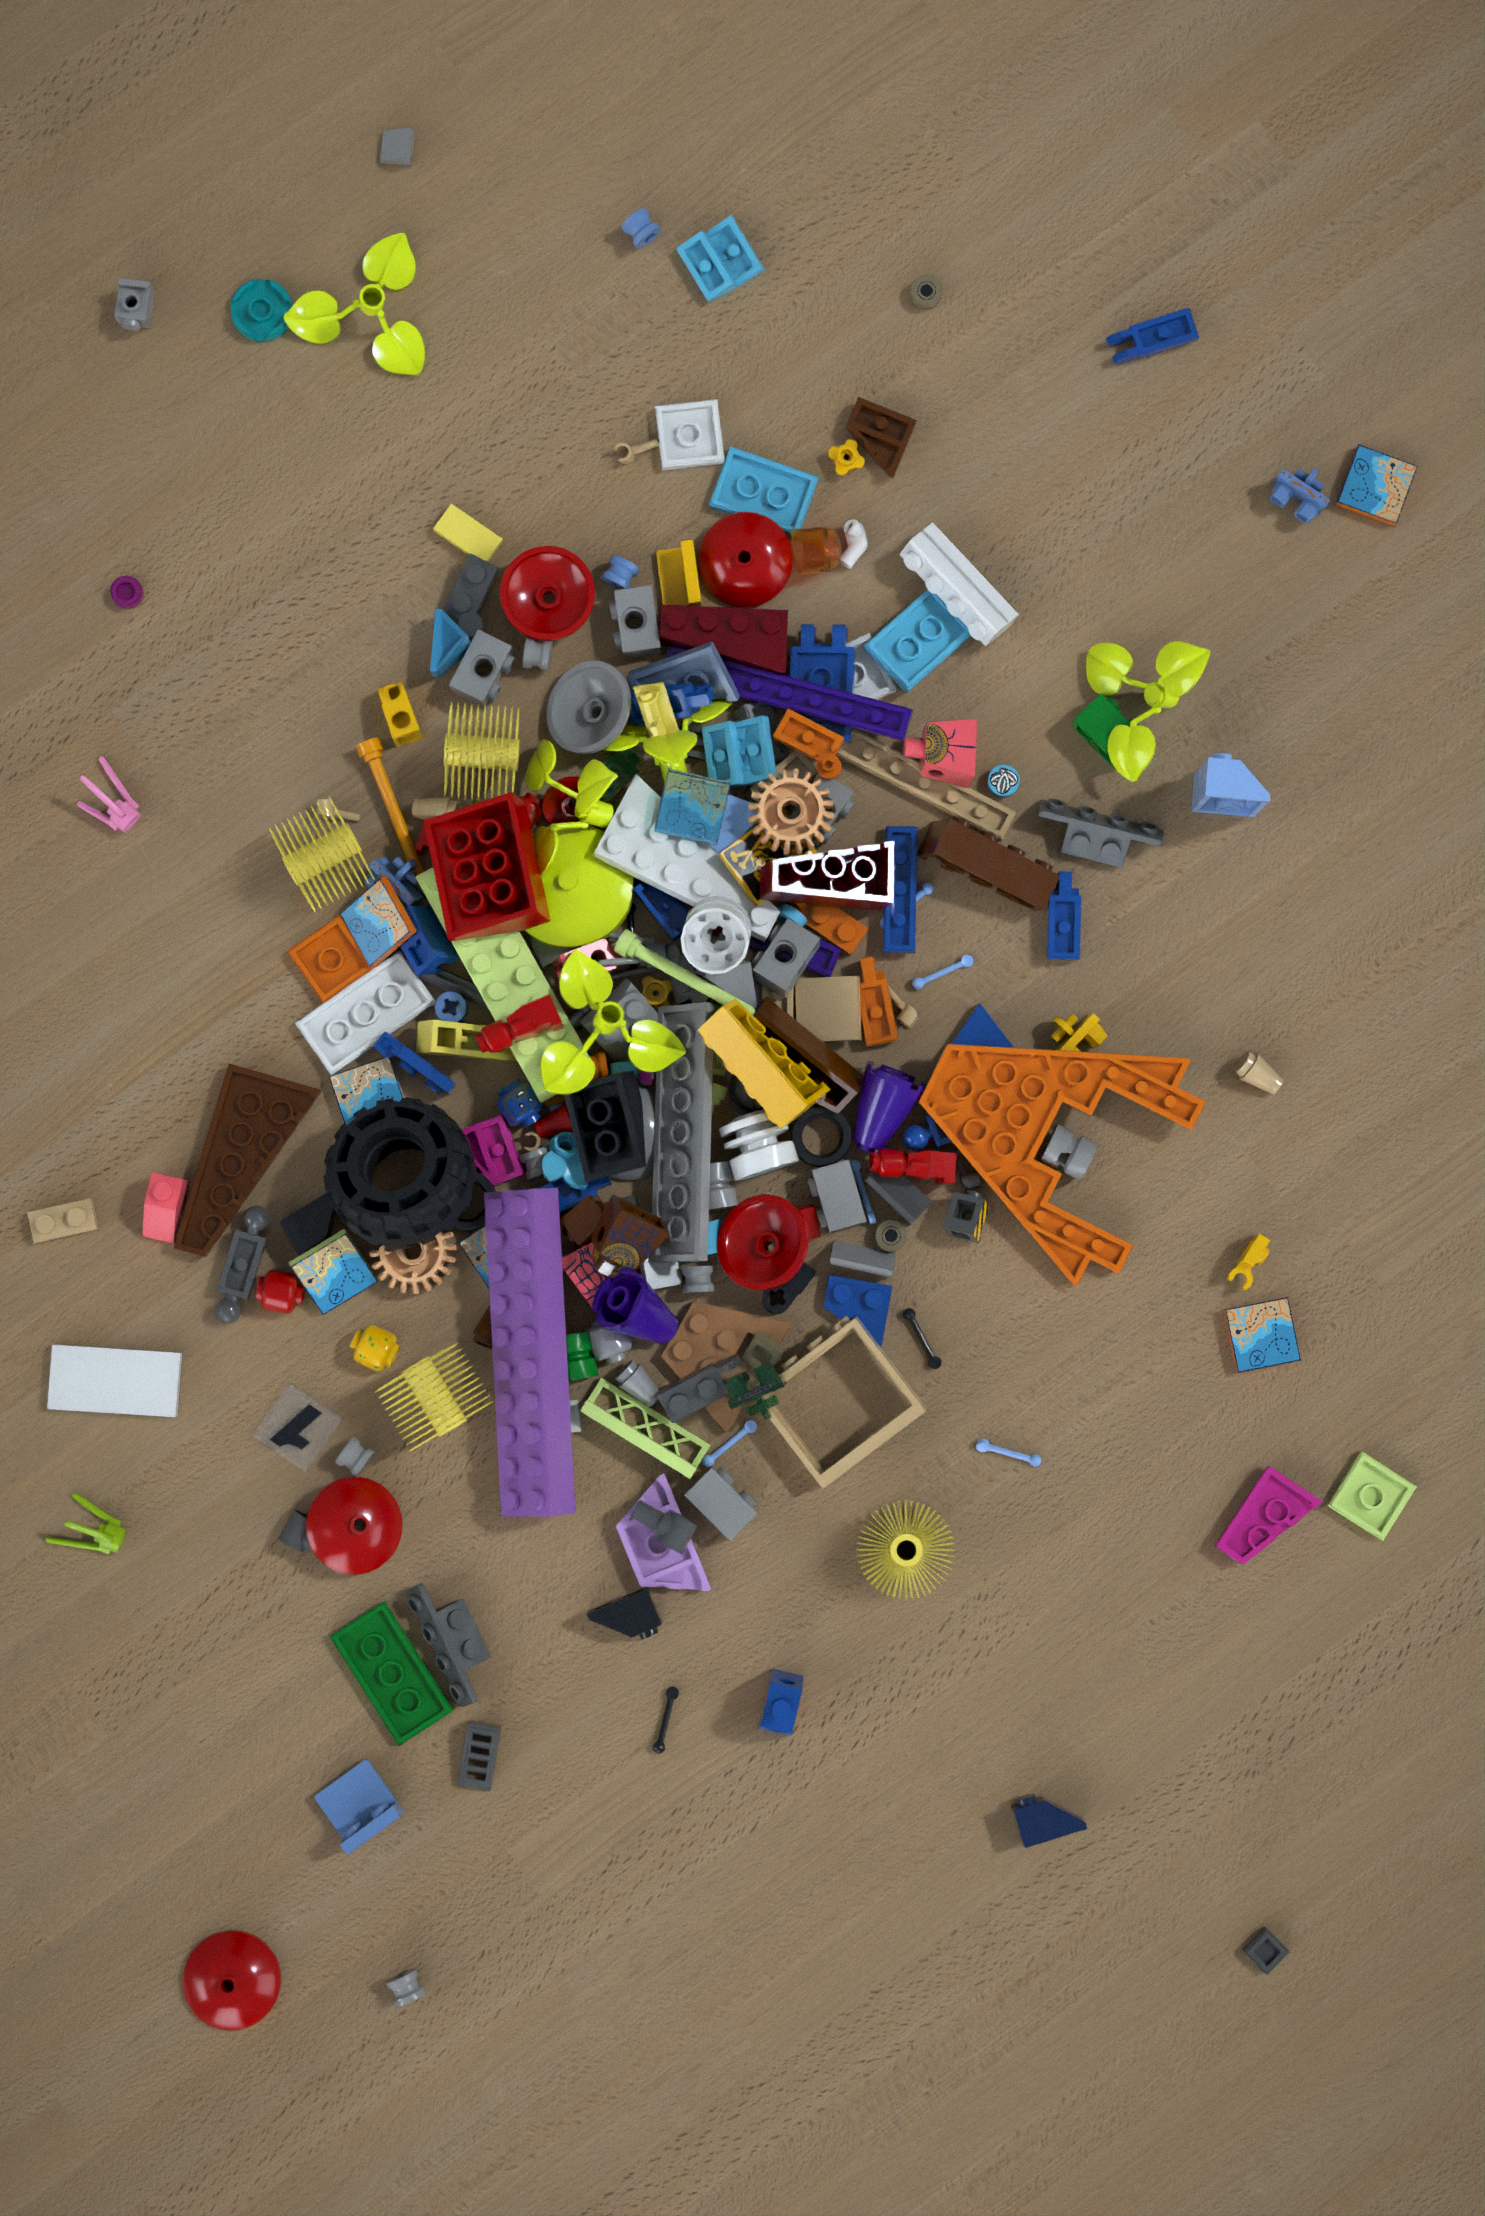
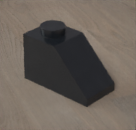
M325 1193L279 1221V1224L297 1254L302 1255L331 1237L337 1212L330 1202L328 1193Z
M648 1587L637 1590L587 1613L590 1621L629 1637L639 1635L641 1640L658 1633L657 1627L663 1623Z

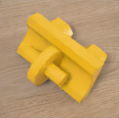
M1071 1013L1065 1021L1056 1016L1052 1023L1056 1026L1057 1030L1050 1037L1058 1043L1064 1035L1067 1036L1056 1050L1080 1051L1076 1045L1083 1038L1094 1049L1097 1048L1108 1037L1103 1028L1098 1024L1100 1018L1094 1013L1088 1014L1073 1030L1071 1027L1079 1020L1074 1014Z

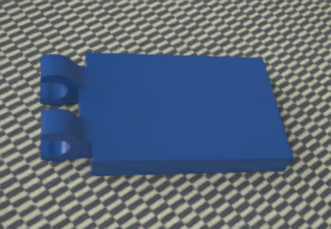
M801 624V646H791L790 677L854 694L856 649L854 647H846L848 640V628H846V625L833 624L832 644H815L817 628H814V624ZM802 715L843 736L844 743L852 744L851 727Z

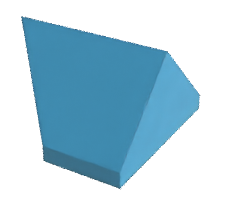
M435 609L430 672L433 678H440L462 660L471 643L468 635L442 609Z

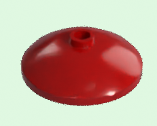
M738 512L723 517L707 531L700 545L698 564L706 587L716 598L731 606L750 608L771 601L784 589L792 572L793 554L788 537L776 522L758 513ZM742 552H748L751 555L750 561L741 563L739 555Z
M539 546L521 553L507 567L501 581L500 601L508 621L520 633L536 640L554 641L574 634L586 623L595 603V585L591 572L577 555L556 546ZM546 594L555 596L552 603L543 601Z
M770 1194L747 1198L729 1212L720 1228L717 1251L721 1266L734 1282L745 1288L757 1291L777 1288L789 1281L801 1268L809 1246L808 1227L798 1208L784 1198ZM775 1242L774 1250L769 1252V1245Z
M347 1477L328 1484L315 1496L307 1512L306 1536L312 1552L321 1563L339 1573L350 1575L364 1574L379 1568L391 1558L401 1539L402 1515L395 1498L384 1486L368 1478ZM357 1519L362 1520L364 1523L361 1531L354 1529V1522Z
M238 1930L222 1931L203 1940L189 1956L183 1973V1990L189 2007L204 2023L221 2030H241L258 2023L274 2006L281 1988L280 1966L271 1948L257 1936ZM224 1980H231L234 1988L232 1990L225 1989L223 1986Z

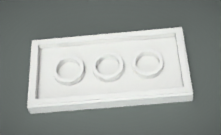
M399 950L295 1024L326 1069L333 1075L374 1048V1045L385 1031L390 1035L394 1034L434 1006L436 1001Z
M52 1345L47 1409L177 1417L182 1353Z

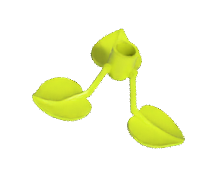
M405 233L390 235L369 249L363 260V274L368 280L378 282V284L364 286L360 291L359 300H354L342 312L337 313V302L331 295L317 290L302 295L291 309L284 314L285 323L297 336L311 343L324 344L333 341L339 336L341 329L337 319H342L356 308H360L366 315H377L385 332L378 335L373 343V356L381 368L395 374L414 376L419 375L423 369L425 347L419 331L406 321H398L390 329L383 312L385 294L382 290L383 285L390 290L398 291L409 286L415 276V259Z
M1182 641L1166 644L1160 650L1156 659V670L1162 677L1158 679V682L1150 684L1130 679L1126 676L1132 669L1133 659L1124 647L1115 643H1099L1089 649L1086 656V674L1089 685L1096 693H1101L1104 696L1114 695L1121 689L1122 683L1125 682L1126 684L1144 689V699L1152 707V709L1131 720L1130 727L1127 725L1115 726L1108 739L1109 758L1115 769L1129 781L1137 782L1141 773L1153 759L1156 748L1155 737L1151 730L1146 726H1137V724L1153 714H1159L1161 708L1174 707L1178 703L1179 697L1188 693L1195 686L1207 665L1211 652L1209 649Z
M712 699L711 705L700 706V711L694 712L691 717L683 719L682 730L651 738L645 735L647 729L644 724L634 726L632 722H627L620 735L603 750L624 751L642 742L644 743V751L653 756L655 765H660L664 783H666L668 772L688 776L685 759L688 758L687 753L697 742V735L694 732L688 731L689 724L692 721L703 723L719 716L732 704V701Z
M545 739L540 741L538 748L529 761L525 776L526 785L531 791H539L544 782L577 799L574 813L576 817H579L580 821L550 824L548 828L540 826L536 830L533 840L542 878L557 853L558 834L556 830L579 827L587 829L589 824L601 828H606L613 817V806L599 799L618 777L601 761L591 760L587 763L579 777V793L574 792L554 781L549 776L556 764V751L553 744Z
M579 949L571 953L560 974V994L565 1003L571 1008L581 1009L589 1004L591 1009L598 1010L593 1018L595 1030L579 1051L574 1044L567 1041L555 1042L546 1048L540 1062L543 1087L546 1091L560 1095L571 1094L582 1090L590 1083L595 1073V1064L584 1054L600 1033L611 1034L617 1028H620L624 1040L631 1043L627 1052L629 1060L636 1068L644 1072L652 1073L665 1069L684 1056L686 1049L672 1031L652 1020L636 1022L631 1029L630 1037L625 1026L626 1021L623 1020L624 1012L622 1007L612 1001L604 1003L610 996L613 988V981L607 969L597 961L586 956Z

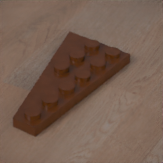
M228 1064L174 1244L175 1249L207 1257L322 1090Z

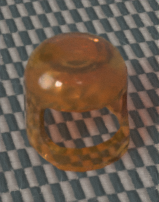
M829 527L791 529L799 576L828 573L839 566L842 556L841 542L833 529Z

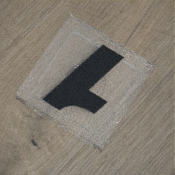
M289 1382L253 1437L304 1472H307L343 1418Z

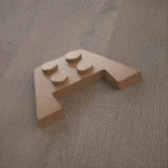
M694 1301L661 1357L680 1379H683L711 1363L716 1364L735 1355L747 1333L755 1336L760 1331L778 1344H781L792 1324L787 1321ZM723 1396L704 1407L725 1431L729 1432L743 1407L737 1403L732 1404V1400Z

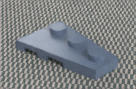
M713 641L631 670L627 675L632 689L634 686L664 682L665 686L680 683H692L693 687L711 684L715 694L713 699L738 701L740 697Z

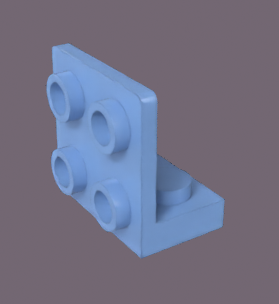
M364 1759L315 1796V1800L343 1838L340 1846L346 1855L390 1825L404 1812L400 1803L368 1759Z

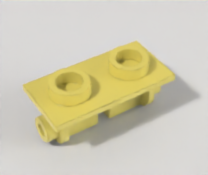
M664 682L633 687L649 738L670 734L679 730Z

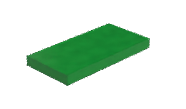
M383 1601L330 1636L398 1746L454 1711L453 1706L386 1601Z

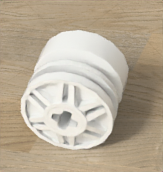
M724 896L707 897L693 906L687 915L681 935L682 952L691 965L705 973L721 974L727 973L741 963L746 956L752 932L750 917L744 907L734 899ZM717 926H721L723 928L722 933H719L718 936L712 935L713 929L715 930Z
M759 1110L737 1117L729 1124L719 1128L721 1137L736 1136V1139L725 1143L724 1148H740L741 1151L740 1155L729 1161L735 1181L756 1177L799 1161L793 1141H777L776 1136L789 1129L788 1125L782 1129L779 1126L773 1127L772 1122L765 1114V1110Z

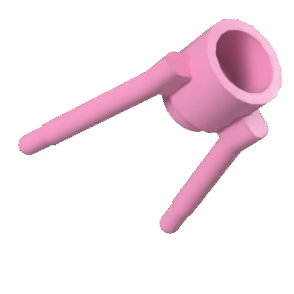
M101 756L99 757V762L125 802L121 799L113 802L86 776L82 775L80 776V781L109 807L107 813L110 817L82 801H78L77 806L108 824L114 831L120 829L122 832H126L140 818L141 814L137 811L140 806L131 798L111 766Z

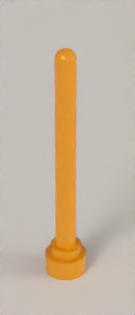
M376 737L363 741L355 746L359 758L364 759L365 764L369 763L407 862L414 859L418 863V866L413 871L418 876L425 871L381 762L383 757L381 752L384 749L380 739Z

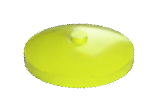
M588 825L587 829L579 827L556 830L558 834L557 853L542 878L551 922L524 930L532 938L544 945L572 950L604 938L606 939L620 927L631 908L634 897V877L593 857L605 832Z

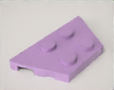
M663 1473L639 1500L663 1513H672L674 1511L682 1515L667 1477ZM637 1501L619 1521L616 1528L639 1585L670 1589L711 1590L692 1539H690L682 1554L660 1543L653 1529L631 1517V1513L638 1503Z

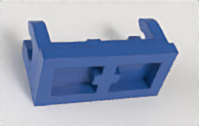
M640 883L636 886L634 894L669 939L674 941L681 937L689 913L684 904L679 899L647 883Z
M407 905L404 908L417 932L400 947L415 974L422 976L423 974L442 972L443 969L440 964L453 963L459 958V955L448 940L447 934L430 905Z

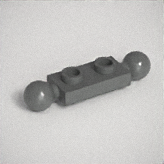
M252 1206L244 1213L243 1220L247 1227L246 1232L235 1229L216 1290L226 1293L225 1299L220 1300L215 1308L216 1317L225 1324L233 1323L240 1317L241 1307L238 1299H250L268 1239L258 1236L259 1231L268 1225L269 1214L261 1206Z

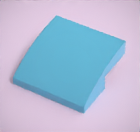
M732 215L706 233L700 231L676 248L708 302L731 292L765 271V268Z
M761 715L737 722L726 721L702 727L709 781L729 785L730 788L757 784L760 781H769L768 775L770 773H773L777 779L769 716Z

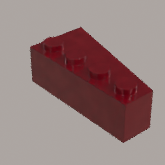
M661 604L660 644L689 650L713 641L721 659L781 675L786 674L788 610Z
M894 841L875 845H862L843 850H830L818 854L811 853L773 859L760 868V899L880 911L891 905L894 899Z

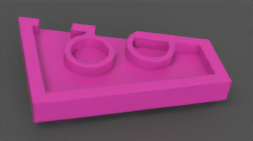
M1267 1465L1214 1546L1243 1565L1273 1542L1281 1533L1295 1525L1304 1515L1323 1502Z

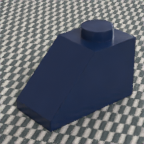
M1028 1794L1017 1798V1804L1011 1805L1020 1838L1025 1848L1087 1829L1086 1822L1082 1817L1042 1796L1036 1798L1035 1794Z

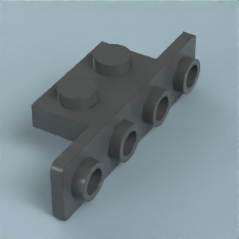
M1058 799L1040 800L1038 816L1068 823L1061 846V853L1122 868L1131 839L1162 846L1164 830L1159 829L1154 823L1141 822L1139 824L1128 821L1126 817L1119 814L1107 816L1097 813L1095 809L1080 806L1075 808L1067 806L1065 802Z
M422 1583L407 1589L408 1606L417 1615L421 1623L422 1635L426 1642L431 1644L436 1655V1665L445 1674L450 1684L449 1691L452 1698L459 1703L460 1707L478 1701V1698L465 1671L491 1656L464 1599H460L436 1612Z

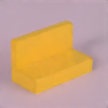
M693 540L680 541L681 548L658 550L656 556L663 605L701 606Z

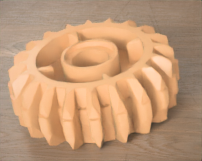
M796 768L793 769L791 778H787L785 769L780 770V780H777L775 775L770 773L768 775L770 786L763 781L758 783V787L763 794L755 791L751 794V798L759 803L748 804L749 811L758 813L748 818L749 823L760 824L753 829V834L756 836L763 832L765 833L760 841L762 845H766L770 840H773L774 842L771 847L773 852L778 850L779 844L784 845V855H789L790 846H795L797 855H801V844L805 843L807 849L812 851L814 849L812 838L820 843L824 841V837L819 830L824 832H830L831 826L823 821L834 820V813L825 811L834 806L833 800L823 801L829 795V789H822L818 792L817 789L822 784V780L818 778L810 784L811 773L808 771L804 774L803 779H799V770ZM787 805H795L799 808L800 815L795 819H787L782 814V809Z
M440 1232L435 1235L436 1240L425 1245L418 1242L422 1252L419 1258L415 1260L407 1258L405 1249H394L391 1245H382L379 1247V1251L369 1252L370 1257H380L381 1260L374 1263L372 1267L375 1270L384 1267L385 1271L379 1275V1279L383 1281L391 1276L392 1279L388 1285L391 1289H394L398 1282H402L400 1286L401 1293H406L409 1284H412L413 1293L419 1294L420 1284L423 1283L426 1291H431L432 1285L429 1280L433 1279L438 1285H441L443 1280L438 1273L441 1271L446 1275L451 1274V1270L444 1267L445 1262H456V1258L447 1256V1251L457 1250V1245L446 1244V1240L454 1237L453 1232L445 1234Z

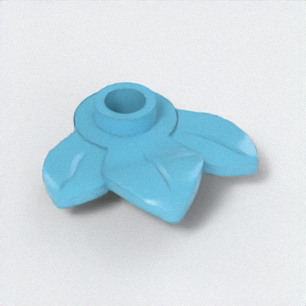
M560 1132L555 1135L550 1141L549 1152L542 1159L541 1167L544 1178L548 1182H554L562 1178L572 1188L585 1189L589 1182H585L574 1134L571 1132ZM560 1147H566L569 1151H565Z

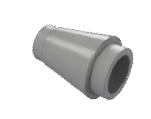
M631 1360L616 1374L614 1379L619 1383L618 1387L642 1403H645L648 1407H651L658 1400V1387L641 1363L636 1364Z

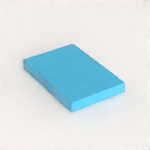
M730 446L709 507L727 514L754 512L764 515L776 522L785 534L798 538L819 477Z
M927 589L865 644L863 649L907 694L969 639L971 635L968 627L958 617H954L949 613L947 605L937 594H933Z

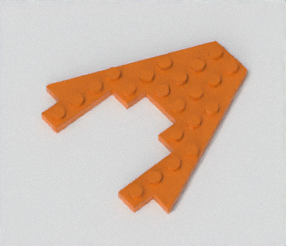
M946 1044L918 1100L921 1106L1045 1253L1075 1286L1078 1285L1090 1259L1120 1273L1133 1244L1048 1202L1062 1173L1035 1160L1034 1157L1062 1102L1092 1116L1105 1088H1108L1190 1130L1193 1129L1206 1101L1178 1088L1191 1062L1190 1059L1185 1057Z

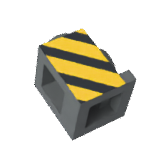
M965 1190L964 1194L954 1191L943 1225L944 1230L949 1236L975 1243L980 1242V1234L989 1209V1205L983 1199V1195L970 1190ZM967 1213H973L971 1221L964 1220Z

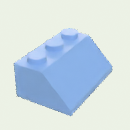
M1214 753L1212 757H1208L1194 774L1191 812L1255 817L1270 802L1268 791L1241 760L1232 759L1231 754Z

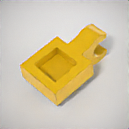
M1260 1233L1254 1234L1238 1259L1237 1265L1228 1272L1226 1279L1232 1281L1236 1274L1241 1273L1245 1278L1241 1289L1247 1290L1253 1282L1251 1268L1255 1264L1260 1266L1270 1252L1267 1245L1271 1240Z

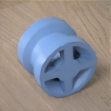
M646 208L634 212L625 220L621 227L626 234H630L633 237V244L637 249L651 243L661 232L660 226L650 220V214Z
M612 555L609 560L610 567L602 573L601 579L617 590L631 588L630 582L633 577L638 575L640 569L632 562L620 556Z
M445 992L437 998L435 1012L441 1021L462 1023L468 1015V1004L460 994Z

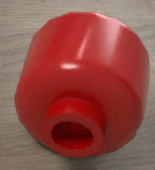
M269 1270L265 1277L260 1276L256 1301L261 1302L262 1308L266 1311L290 1314L294 1311L296 1304H303L305 1288L303 1285H300V1280L295 1273Z

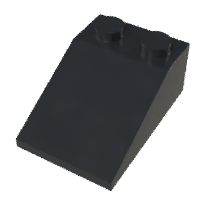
M635 1071L619 1072L591 1080L582 1090L564 1095L585 1182L646 1167L643 1107Z

